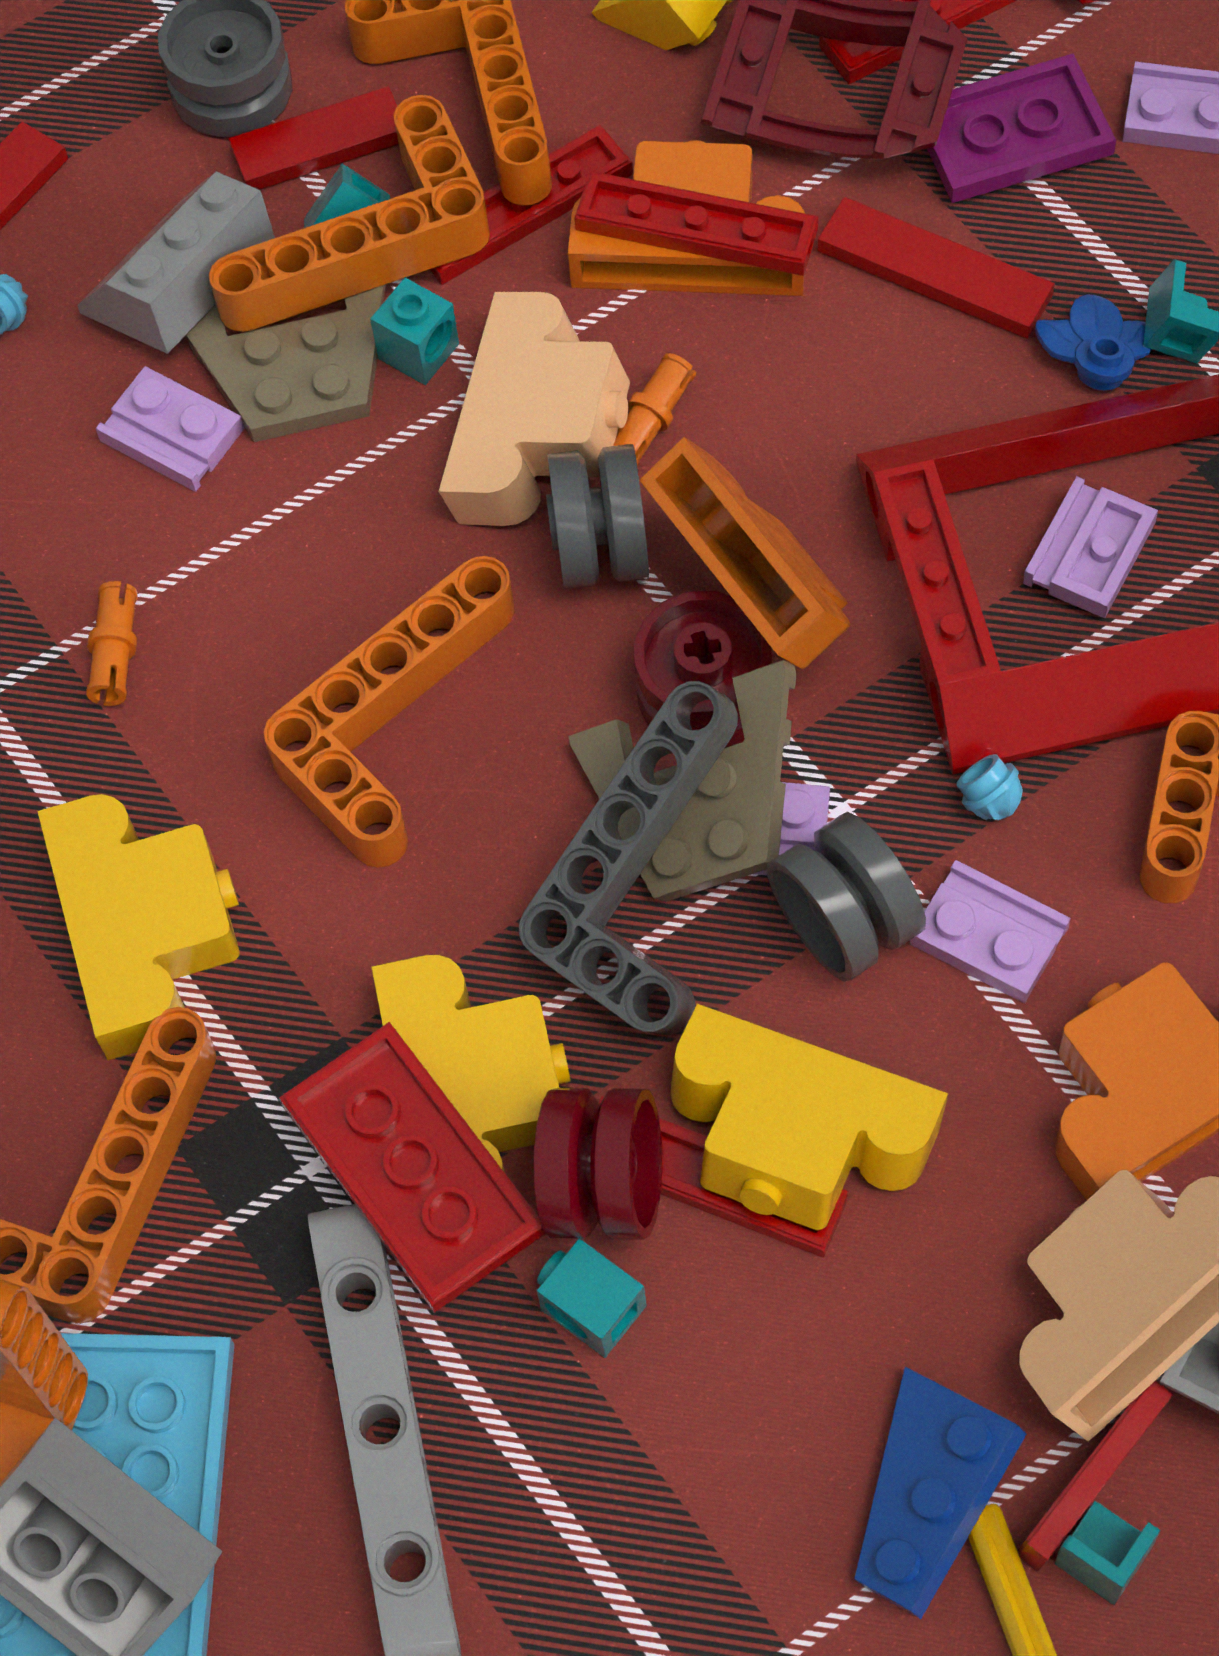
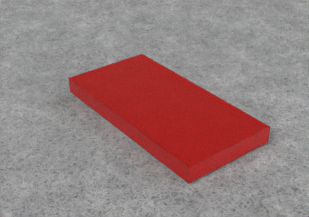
M390 1022L279 1097L284 1109L434 1313L546 1234L543 1231L540 1218Z

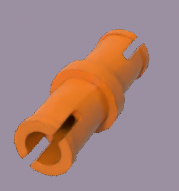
M672 353L664 354L659 366L642 392L634 393L628 401L629 412L627 421L623 428L618 429L613 446L634 444L637 467L657 433L667 430L672 423L673 414L671 411L690 382L696 377V371L691 370L693 366L678 355Z
M109 581L99 586L96 627L89 632L87 648L92 654L86 696L97 704L100 700L101 689H105L104 706H116L126 700L129 659L135 655L137 648V637L132 632L138 592L135 587L127 583L124 589V598H119L120 581Z

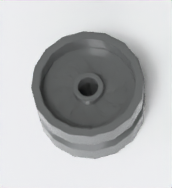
M182 0L166 15L158 32L159 56L163 71L167 76L172 104L185 123L200 133L218 137H232L269 125L285 110L293 91L291 68L287 52L285 51L281 22L270 3L265 0Z
M634 444L602 448L598 456L600 487L589 488L586 460L578 450L547 454L552 493L546 494L552 548L553 551L559 550L564 589L595 585L599 577L596 546L604 545L608 546L611 574L618 582L649 579L647 543Z
M848 811L814 832V850L799 843L767 863V877L773 894L790 925L816 960L833 976L844 982L854 979L878 962V944L893 950L901 947L925 930L926 916L920 897L910 877L895 854L877 832L860 817Z

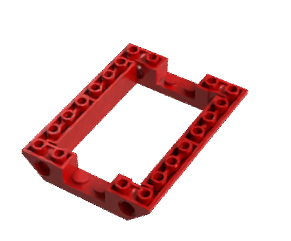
M1219 374L856 454V463L887 562L896 560L921 640L919 668L952 775L965 772L976 762L992 754H997L1006 763L1169 726L1171 721L1179 714L1188 711L1219 714V622L1001 671L945 494L1219 434Z

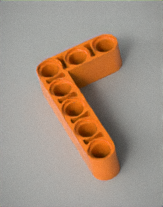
M346 0L345 14L352 50L356 58L362 62L381 64L466 47L501 192L507 200L519 205H532L548 196L552 189V178L547 139L511 0Z
M426 95L411 96L403 100L396 107L393 115L402 162L415 191L227 254L219 258L211 266L209 281L220 319L226 327L241 332L254 330L464 258L483 249L488 243L490 236L483 189L446 110L439 100Z
M480 556L473 557L464 562L277 710L266 722L264 739L273 768L278 777L356 858L367 866L376 868L387 867L399 861L406 852L408 836L401 806L396 798L351 752L505 629L512 621L515 609L509 571L504 563L496 558ZM489 591L496 593L487 599L474 598V596L481 592ZM444 628L450 630L442 636L433 637L427 635L435 629ZM397 665L403 667L395 674L386 675L380 673L388 666ZM340 704H356L353 709L347 712H332ZM295 741L309 742L298 751L290 752L284 750L287 745ZM343 781L349 783L345 789L339 792L329 793L323 791L333 782ZM382 822L390 825L386 831L380 834L369 835L363 833L368 826L374 823Z
M1188 711L1179 714L1171 721L1166 733L1140 868V883L1144 891L1151 898L1162 903H1178L1186 900L1194 892L1206 855L1215 796H1219V714L1203 711ZM1192 745L1200 748L1205 754L1191 756L1185 754L1179 747ZM1183 801L1193 806L1196 811L1181 813L1174 810L1169 803ZM1162 858H1175L1180 860L1186 866V869L1172 871L1164 868L1158 860Z
M182 1007L166 1009L158 1014L149 1025L53 1236L50 1237L0 1219V1267L5 1258L11 1254L18 1252L27 1253L26 1262L19 1270L7 1275L0 1274V1279L28 1288L41 1308L49 1316L69 1323L82 1324L100 1316L109 1304L215 1066L217 1057L215 1046L203 1020L196 1012ZM179 1039H196V1043L188 1052L180 1055L168 1054L170 1047ZM160 1095L170 1097L168 1104L161 1111L153 1114L142 1113L143 1106L151 1098ZM131 1154L143 1155L141 1164L132 1172L125 1174L115 1173L116 1165L125 1156ZM106 1213L116 1214L114 1224L106 1232L97 1235L87 1233L90 1223L97 1216ZM80 1273L89 1275L88 1282L82 1291L68 1297L60 1296L61 1286L66 1279Z
M0 1279L1 1483L54 1418L58 1419L72 1431L86 1394L88 1372L28 1288Z

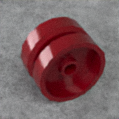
M717 591L685 592L663 601L643 620L634 641V659L638 707L647 725L649 726L670 693L677 686L688 681H700L726 695L734 703L737 710L738 725L725 748L744 741L732 678L771 665L772 651L771 646L730 595ZM711 700L699 702L693 708L690 714L692 730H700L710 723L714 710Z
M554 1088L548 1090L541 1103L534 1147V1188L537 1212L543 1231L550 1238L584 1239L591 1235L599 1222L601 1228L610 1239L644 1240L649 1237L657 1219L662 1181L660 1120L655 1098L648 1088H614L608 1090L600 1105L589 1088Z

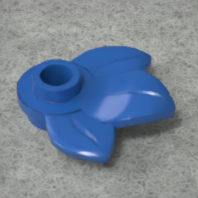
M1093 294L1080 296L1074 301L1070 309L1069 319L1038 320L1035 325V334L1044 350L1055 359L1075 364L1079 379L1085 385L1097 390H1112L1119 387L1131 375L1135 361L1149 355L1152 351L1150 348L1143 347L1146 322H1123L1119 309L1111 301Z

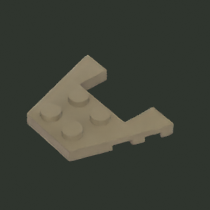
M386 284L344 298L345 310L227 336L226 327L220 319L215 304L185 335V338L189 342L190 349L201 364H204L215 380L218 390L230 408L242 417L244 428L254 442L370 416L378 360L370 318L385 302Z
M782 660L732 678L744 741L724 748L640 873L654 899L667 902L766 870L767 863L779 856L786 787L785 783L780 782L783 747L790 745L792 721L786 719L789 689H795L796 684L795 665ZM618 719L568 736L570 746L599 799L633 750L629 724ZM677 765L654 772L656 784L662 785L669 782L674 777ZM636 807L626 810L619 819L618 832L622 839L632 837L638 830L640 815Z

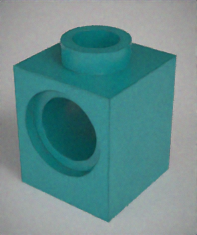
M406 277L370 318L378 359L423 385L430 381L459 345L453 303Z
M581 1239L576 1241L567 1254L562 1250L557 1251L544 1265L537 1278V1283L541 1285L537 1290L541 1311L604 1358L607 1357L647 1306L644 1286Z

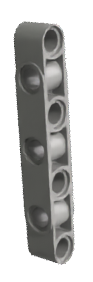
M355 1204L309 1213L310 1236L385 1656H462L386 1247ZM357 1289H369L376 1293L373 1303L367 1309L360 1312H350L343 1309L345 1298ZM382 1418H391L400 1423L398 1434L392 1441L385 1444H373L366 1440V1433L375 1421ZM415 1552L426 1558L424 1570L416 1579L410 1582H398L390 1577L392 1564L400 1555Z

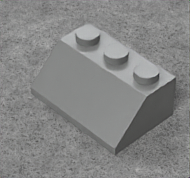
M219 172L213 173L185 195L77 305L80 314L168 354L216 304L209 281L211 266L219 258L227 254L275 238L261 190Z
M56 1418L53 1419L0 1483V1595L77 1656H143L193 1601L223 1552Z

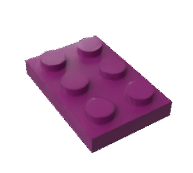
M1072 53L953 89L936 146L927 148L951 202L954 203L1114 155L1116 138Z

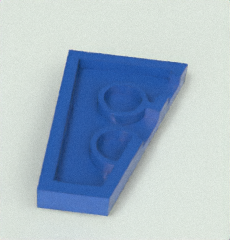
M905 1367L854 1579L868 1590L915 1617L922 1619L1027 1435L1018 1424Z

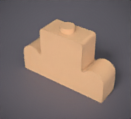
M494 293L439 488L440 495L460 525L509 526L528 519L536 511L541 499V491L535 477L550 476L547 454L578 450L586 460L588 477H599L598 456L602 448L613 446L618 429L623 428L626 424L628 417L627 393L630 380L612 344L609 342L580 341L560 300L550 293Z
M1120 1170L1083 1205L1077 1207L1070 1214L1069 1218L1028 1256L1027 1263L1062 1309L1064 1316L1061 1320L1052 1319L1044 1321L1031 1330L1024 1339L1020 1349L1019 1365L1024 1376L1051 1414L1088 1442L1219 1323V1177L1208 1176L1200 1178L1188 1185L1177 1199L1174 1214L1164 1201L1128 1170Z

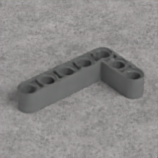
M688 681L677 686L670 693L525 909L519 922L521 941L530 953L632 1027L643 1032L659 1035H674L686 1028L695 1009L693 993L682 980L605 925L732 738L738 725V713L734 703L720 691L700 681ZM711 700L714 710L710 723L700 730H692L690 714L693 708L699 702ZM667 754H674L677 761V770L674 777L665 784L657 785L654 778L656 763L661 757ZM636 807L640 815L638 830L632 837L622 839L618 832L619 819L626 810ZM599 861L604 870L603 881L594 892L588 894L582 885V875L591 863ZM561 914L567 923V934L558 946L552 948L546 937L547 927L554 917ZM612 950L618 959V971L609 983L603 985L596 973L597 963L604 953ZM664 987L670 997V1008L661 1020L654 1022L649 1016L647 1002L650 995L656 989Z

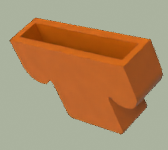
M697 140L687 142L642 141L636 147L633 180L751 203L752 149L746 144L705 143ZM780 195L769 196L756 203L805 213L800 204L790 197ZM580 199L574 205L568 246L571 288L803 296L804 276L577 231L575 230L574 217Z
M683 437L639 480L778 656L801 669H805L851 626V623L842 611L848 602L789 529L778 518L749 500L734 477L705 450Z
M1168 962L1157 965L1124 987H1121L1119 983H1113L1105 987L1088 1002V1010L1065 1024L1059 1048V1058L1087 1095L1075 1099L1065 1108L1057 1133L1055 1149L1056 1157L1061 1167L1086 1200L1120 1170H1128L1142 1182L1219 1132V1022L1177 969Z

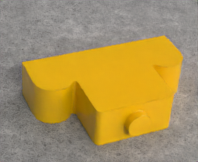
M103 794L92 795L37 812L95 1038L109 1061L137 1052L153 1019L160 1016L166 1009L174 1007L185 1008L173 982L174 979L233 962L239 957V947L228 912V908L238 906L239 902L229 870L224 869L217 872L213 855L204 832L199 825H188L139 840L130 817L121 802L114 797Z
M424 955L372 966L383 1026L388 1022L393 1025L505 1173L499 1152L535 1145L536 1126L541 1103L548 1090L559 1088L558 1084L571 1082L563 1043L549 1044L539 998L534 995H526L470 1007L468 991L460 967L450 958L441 955Z
M700 1004L696 1005L677 1044L670 1092L673 1105L680 1114L694 1121H715L704 1146L700 1183L703 1188L742 1202L745 1207L758 1214H774L815 1230H822L827 1226L849 1172L853 1167H858L860 1174L865 1180L879 1189L897 1191L915 1184L924 1170L940 1131L948 1097L946 1092Z

